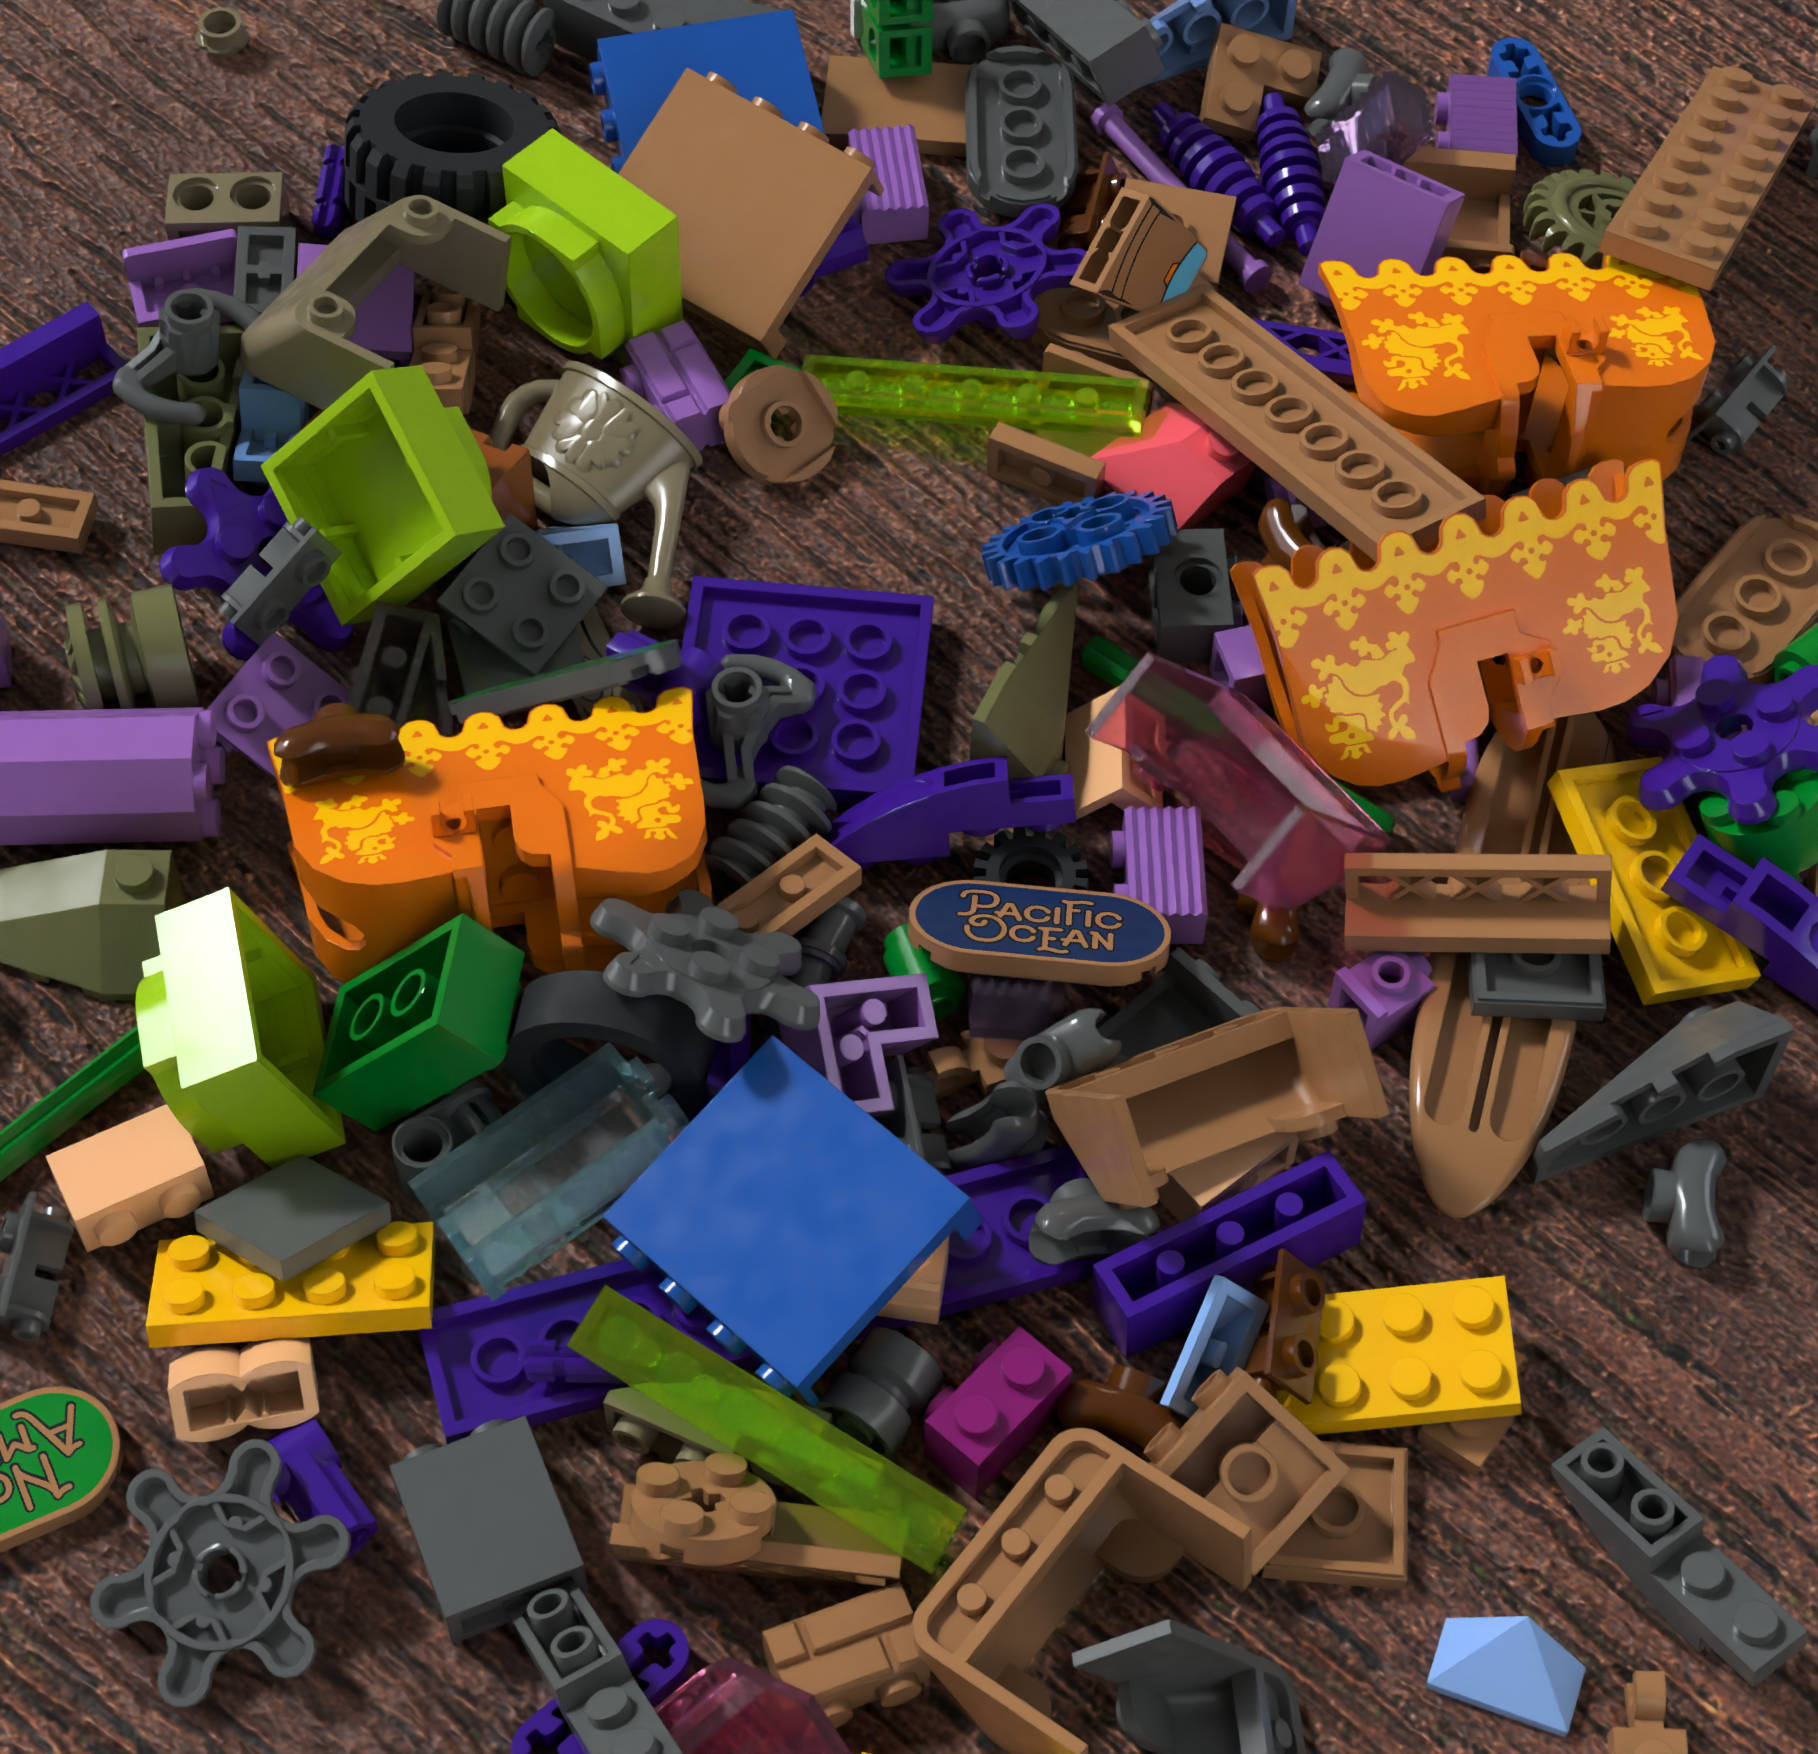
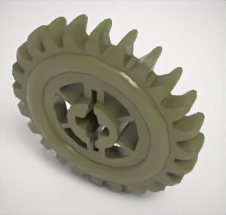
M1580 169L1578 173L1574 170H1564L1560 174L1552 173L1544 177L1543 180L1533 185L1523 207L1525 215L1523 225L1525 228L1531 227L1529 239L1535 241L1545 235L1541 245V254H1546L1555 246H1562L1560 252L1570 253L1578 257L1586 267L1596 266V270L1602 269L1606 254L1598 252L1604 232L1635 184H1633L1631 178L1625 176L1617 179L1610 172L1601 171L1599 175H1596L1592 170Z

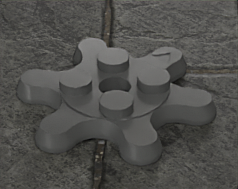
M691 889L680 890L667 903L665 913H650L627 901L616 898L604 900L592 913L589 922L596 933L625 946L630 951L619 953L607 965L603 973L605 983L614 991L625 996L643 998L649 995L660 994L670 996L687 1004L695 1014V1023L698 1029L712 1039L726 1043L741 1041L746 1033V1014L751 1013L767 1015L797 1030H813L819 1023L820 1000L818 996L783 976L797 974L802 965L801 944L788 934L781 932L765 934L743 932L738 929L739 920L736 916L722 908L713 907V902L709 897Z
M251 1439L238 1446L230 1457L228 1472L224 1482L216 1491L206 1496L194 1497L186 1494L171 1474L165 1470L155 1468L144 1470L135 1476L129 1484L126 1494L127 1507L131 1514L146 1527L150 1539L149 1550L144 1561L134 1570L124 1574L110 1575L102 1579L94 1588L90 1599V1609L94 1619L101 1626L112 1630L124 1629L134 1623L143 1621L152 1622L162 1629L167 1638L168 1650L165 1661L158 1673L157 1685L159 1694L164 1701L174 1707L189 1708L199 1704L211 1689L213 1676L219 1662L226 1654L234 1650L248 1649L255 1652L262 1659L268 1671L277 1677L286 1679L299 1677L308 1671L314 1662L317 1651L316 1641L311 1631L303 1626L295 1617L292 1608L293 1596L300 1581L308 1574L321 1570H330L342 1563L351 1547V1535L347 1526L340 1519L330 1515H319L300 1523L286 1522L278 1516L273 1506V1496L281 1476L282 1459L276 1447L265 1440ZM233 1554L238 1560L239 1573L242 1574L241 1581H236L228 1591L215 1594L208 1583L209 1569L212 1563L220 1556Z

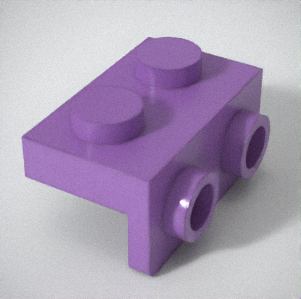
M226 229L124 249L122 255L138 326L159 327V310L165 308L166 299L178 290L201 288L219 291L234 297L237 250L236 230ZM220 315V323L232 321Z

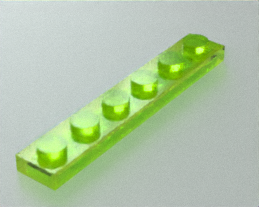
M806 354L802 370L815 375L826 386L835 402L838 414L982 426H996L998 422H1002L1020 429L1141 438L1150 399L1149 380L811 354Z
M607 1285L604 1286L567 1344L572 1351L930 1575L934 1572L969 1514L968 1509Z

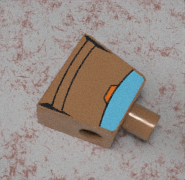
M1121 187L1070 282V285L1076 289L1137 312L1204 283L1213 289L1210 283L1198 276L1208 257L1207 248L1155 197L1125 187Z

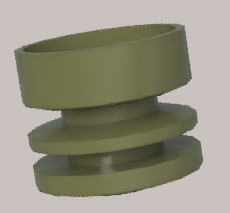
M172 584L132 592L130 603L131 621L118 622L107 597L97 599L101 627L94 629L89 627L82 602L66 605L67 631L66 641H64L75 694L84 710L108 709L107 702L119 700L121 709H137L136 696L149 694L154 708L201 707Z

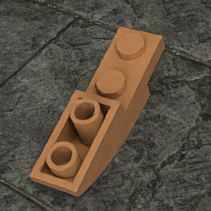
M443 285L433 287L432 291H424L412 327L414 351L409 366H423L444 408L459 406L462 414H470L477 370L481 304Z

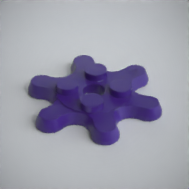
M1052 204L1033 205L1024 210L1014 222L1001 227L985 226L978 220V216L974 211L956 209L944 214L938 221L939 234L945 240L943 248L936 254L926 258H906L892 263L885 271V281L893 292L900 297L926 296L931 298L930 302L919 310L913 318L916 332L927 343H942L948 340L961 326L972 321H981L988 328H1001L1009 338L1024 339L1036 331L1039 321V309L1033 300L1041 293L1051 289L1074 288L1070 285V282L1087 251L1079 248L1054 250L1045 246L1057 235L1061 221L1059 209Z
M207 467L193 471L186 480L185 493L189 502L205 517L208 526L207 536L198 545H178L169 548L162 555L159 562V569L163 580L167 584H172L173 588L177 590L188 591L195 588H207L221 596L250 564L266 577L272 568H269L262 562L259 557L258 548L261 545H268L283 528V525L286 522L289 523L271 486L263 496H251L240 491L220 469ZM321 584L312 587L290 612L286 622L301 627L316 646L328 652H337L345 648L352 639L353 624L346 626L340 624ZM227 620L222 630L224 648L234 658L248 661L260 646L230 622V620Z
M1726 654L1717 655L1710 658L1703 666L1700 680L1701 685L1696 689L1695 699L1685 705L1674 707L1645 704L1635 708L1630 713L1626 728L1629 742L1641 748L1661 749L1668 754L1662 762L1643 774L1638 788V797L1643 807L1653 811H1663L1677 806L1694 793L1701 791L1717 792L1727 798L1728 813L1734 821L1746 825L1757 824L1767 820L1777 809V800L1772 789L1777 779L1790 771L1798 769L1818 772V726L1807 723L1810 716L1818 710V666H1805L1780 682L1758 684L1748 682L1745 668L1735 657ZM1743 725L1747 726L1748 731L1738 734L1733 740L1724 739L1732 733L1741 732Z

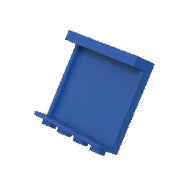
M793 9L597 39L598 62L589 63L590 80L594 96L604 95L607 109L600 110V122L605 144L615 142L618 157L611 158V170L617 174L686 68L704 77L709 72H714L733 84L737 89V95L752 102L755 96L760 97L779 109L783 114V120L796 127L801 121H804L825 134Z
M773 1035L603 1215V1218L619 1236L611 1246L631 1266L642 1273L650 1264L665 1278L658 1288L687 1315L698 1307L709 1316L713 1322L706 1330L729 1353L737 1358L746 1349L762 1363L755 1371V1374L784 1401H787L793 1393H796L812 1407H815L820 1400L810 1387L952 1232L965 1242L983 1223L968 1195Z

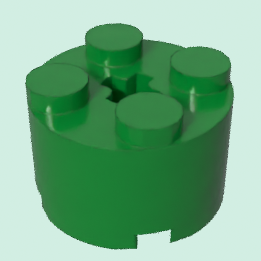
M1798 769L1790 771L1777 779L1772 788L1777 800V809L1771 817L1757 824L1746 825L1734 821L1728 813L1727 798L1722 794L1712 791H1701L1699 793L1698 811L1709 840L1751 868L1755 869L1761 858L1764 857L1798 882H1802L1799 873L1816 863L1818 864L1817 771Z

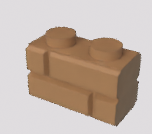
M897 1582L762 1631L765 1661L793 1731L809 1725L812 1731L816 1733L833 1730L842 1726L853 1717L852 1709L877 1700L880 1701L883 1707L903 1704L916 1697L922 1691V1683L930 1681L931 1669L921 1659L915 1647L912 1631L914 1614L902 1584Z

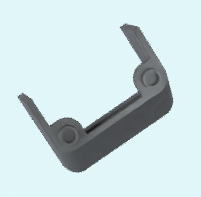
M1171 1619L1072 1653L1074 1668L1117 1684L1119 1699L1116 1703V1715L1118 1723L1126 1736L1133 1739L1140 1747L1157 1754H1306L1296 1691L1286 1672L1273 1661Z

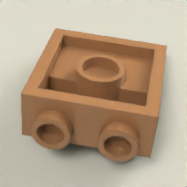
M1236 1367L1227 1376L1221 1369H1218L1194 1393L1191 1401L1199 1409L1181 1429L1173 1422L1164 1426L1149 1442L1143 1454L1151 1460L1150 1465L1252 1528V1575L1255 1576L1351 1469L1246 1371Z

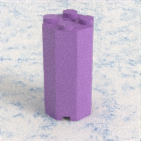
M204 707L0 711V845L203 841L205 837H219L221 833V807L219 799H213L214 785L224 784L226 766L223 747H215L216 718L214 711L204 710Z

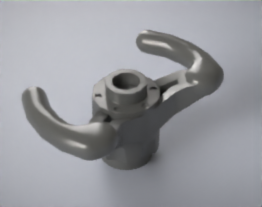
M191 288L172 293L165 301V308L159 310V329L150 344L116 372L112 383L114 393L129 407L150 418L172 424L200 425L206 417V411L199 403L165 399L147 392L145 388L156 384L173 372L187 376L206 374L217 366L221 355L220 315L231 319L246 330L260 314L240 299L219 291Z
M756 654L725 655L720 662L725 670L716 675L712 682V688L706 691L708 733L712 743L723 751L727 781L721 784H713L700 778L704 805L713 808L738 811L744 809L748 803L755 800L758 796V783L754 778L753 762L761 746L767 742L769 733L781 718L791 717L795 714H804L813 707L815 702L816 687L805 675L796 668L777 659ZM761 679L779 686H763ZM735 754L741 755V767L736 766Z

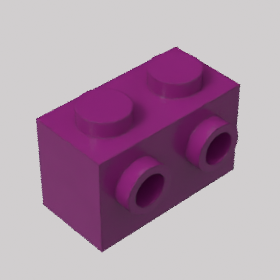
M1021 1326L1003 1343L998 1339H994L983 1348L971 1366L972 1374L956 1390L952 1386L944 1388L927 1407L924 1413L926 1421L923 1456L976 1500L1057 1417L1056 1405L1061 1394L1071 1384L1073 1369Z

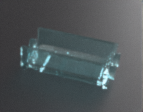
M610 1042L408 1182L435 1225L492 1302L507 1292L504 1288L505 1284L515 1277L519 1278L527 1272L526 1269L534 1264L536 1266L601 1220L613 1204L690 1124L688 1118L670 1094L665 1095L660 1100L655 1096L654 1093L659 1090V1086L642 1061L635 1057L627 1063Z

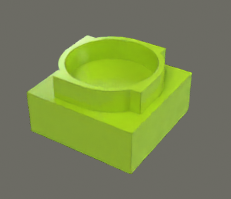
M553 128L502 165L506 206L491 216L488 221L489 226L512 236L506 291L517 306L519 319L564 350L577 354L591 352L600 360L604 359L607 355H611L624 366H626L625 345L628 340L650 332L658 334L661 328L683 321L678 216Z
M422 365L371 370L261 465L289 523L292 525L300 516L342 553L331 565L327 577L320 583L342 626L392 617L505 528L492 501L489 470L472 431L459 406L443 407Z
M229 887L155 915L161 955L142 962L144 978L140 981L136 992V1019L143 1067L153 1076L161 1095L179 1123L214 1155L244 1144L272 1170L301 1154L311 1157L346 1144L341 1112L313 1096L327 1039L316 975Z

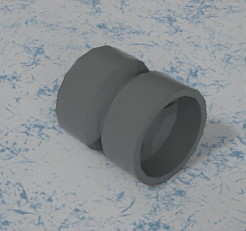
M874 1327L869 1330L848 1359V1368L851 1373L842 1372L830 1384L815 1408L832 1414V1436L844 1446L873 1461L885 1462L891 1459L907 1436L908 1427L912 1423L909 1415L917 1416L924 1412L943 1385L944 1374L932 1356L916 1342L891 1329Z

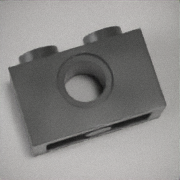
M1224 528L1177 529L1178 535L1171 537V544L1159 546L1160 552L1158 554L1148 555L1147 574L1156 663L1210 662L1214 633L1243 626L1241 601H1231L1230 589H1235L1229 570L1237 564L1236 553H1226Z

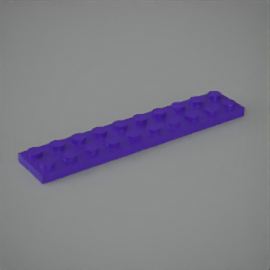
M1069 1144L944 1176L971 1198L983 1223L965 1242L953 1232L950 1234L948 1266L939 1317L1092 1277L1093 1265L1106 1259L1087 1258L1048 1266L1037 1262L1029 1251L1028 1238L1037 1212L1046 1203L1050 1202L1052 1195L1060 1186L1074 1179L1086 1178L1081 1164ZM625 1259L435 1308L432 1315V1329L418 1330L447 1444L469 1437L475 1428L488 1421L496 1419L512 1421L526 1416L531 1427L604 1407L603 1402L610 1390L646 1385L632 1384V1377H623L622 1384L565 1382V1376H556L555 1382H531L526 1378L524 1370L525 1349L527 1343L531 1340H556V1347H565L566 1340L623 1341V1348H632L633 1342H657L661 1344L663 1350V1374L660 1382L656 1384L696 1383L762 1365V1363L746 1349L737 1358L734 1357L706 1330L713 1322L709 1316L698 1307L687 1315L658 1288L665 1278L649 1264L640 1273ZM875 1316L854 1340L864 1338L869 1330L874 1327L894 1330L920 1322Z

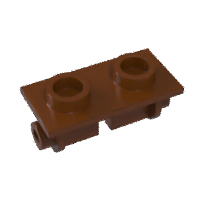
M1109 151L1104 152L1100 169L1087 167L1077 174L1076 189L1068 205L1071 216H1065L1058 240L1059 250L1079 248L1087 251L1121 187H1124L1127 177L1124 173L1118 172Z
M1285 1249L1278 1250L1277 1265L1264 1267L1263 1274L1255 1279V1296L1270 1304L1259 1333L1269 1331V1335L1256 1338L1248 1356L1245 1371L1275 1399L1277 1391L1286 1390L1308 1405L1312 1404L1315 1372L1318 1367L1319 1333L1322 1309L1325 1304V1279Z

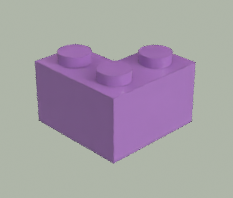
M926 973L815 984L805 987L815 993L820 1000L819 1023L813 1030L804 1031L788 1027L778 1021L782 1043L873 1118L894 1110L884 1057L896 1056L897 1054L903 1055L939 1038Z

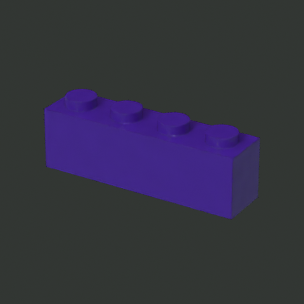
M1330 1150L1094 1264L1091 1307L1125 1359H1128L1192 1327L1214 1275L1223 1276L1255 1295V1279L1263 1274L1264 1267L1277 1265L1278 1250L1280 1249L1287 1250L1311 1268L1360 1244L1366 1200Z

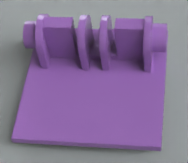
M275 632L265 640L206 710H213L215 713V747H223L225 756L231 751L240 752L277 781L267 746L269 740L279 737L282 732L290 727L312 721L318 710L332 703L351 705L359 710L361 714L368 713L371 708Z

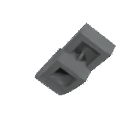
M1604 1426L1551 1464L1553 1477L1596 1539L1657 1611L1698 1652L1709 1645L1754 1687L1806 1646L1808 1630L1703 1535L1704 1518Z
M574 1579L556 1588L540 1592L529 1603L508 1613L532 1661L584 1754H683L636 1683L622 1652Z

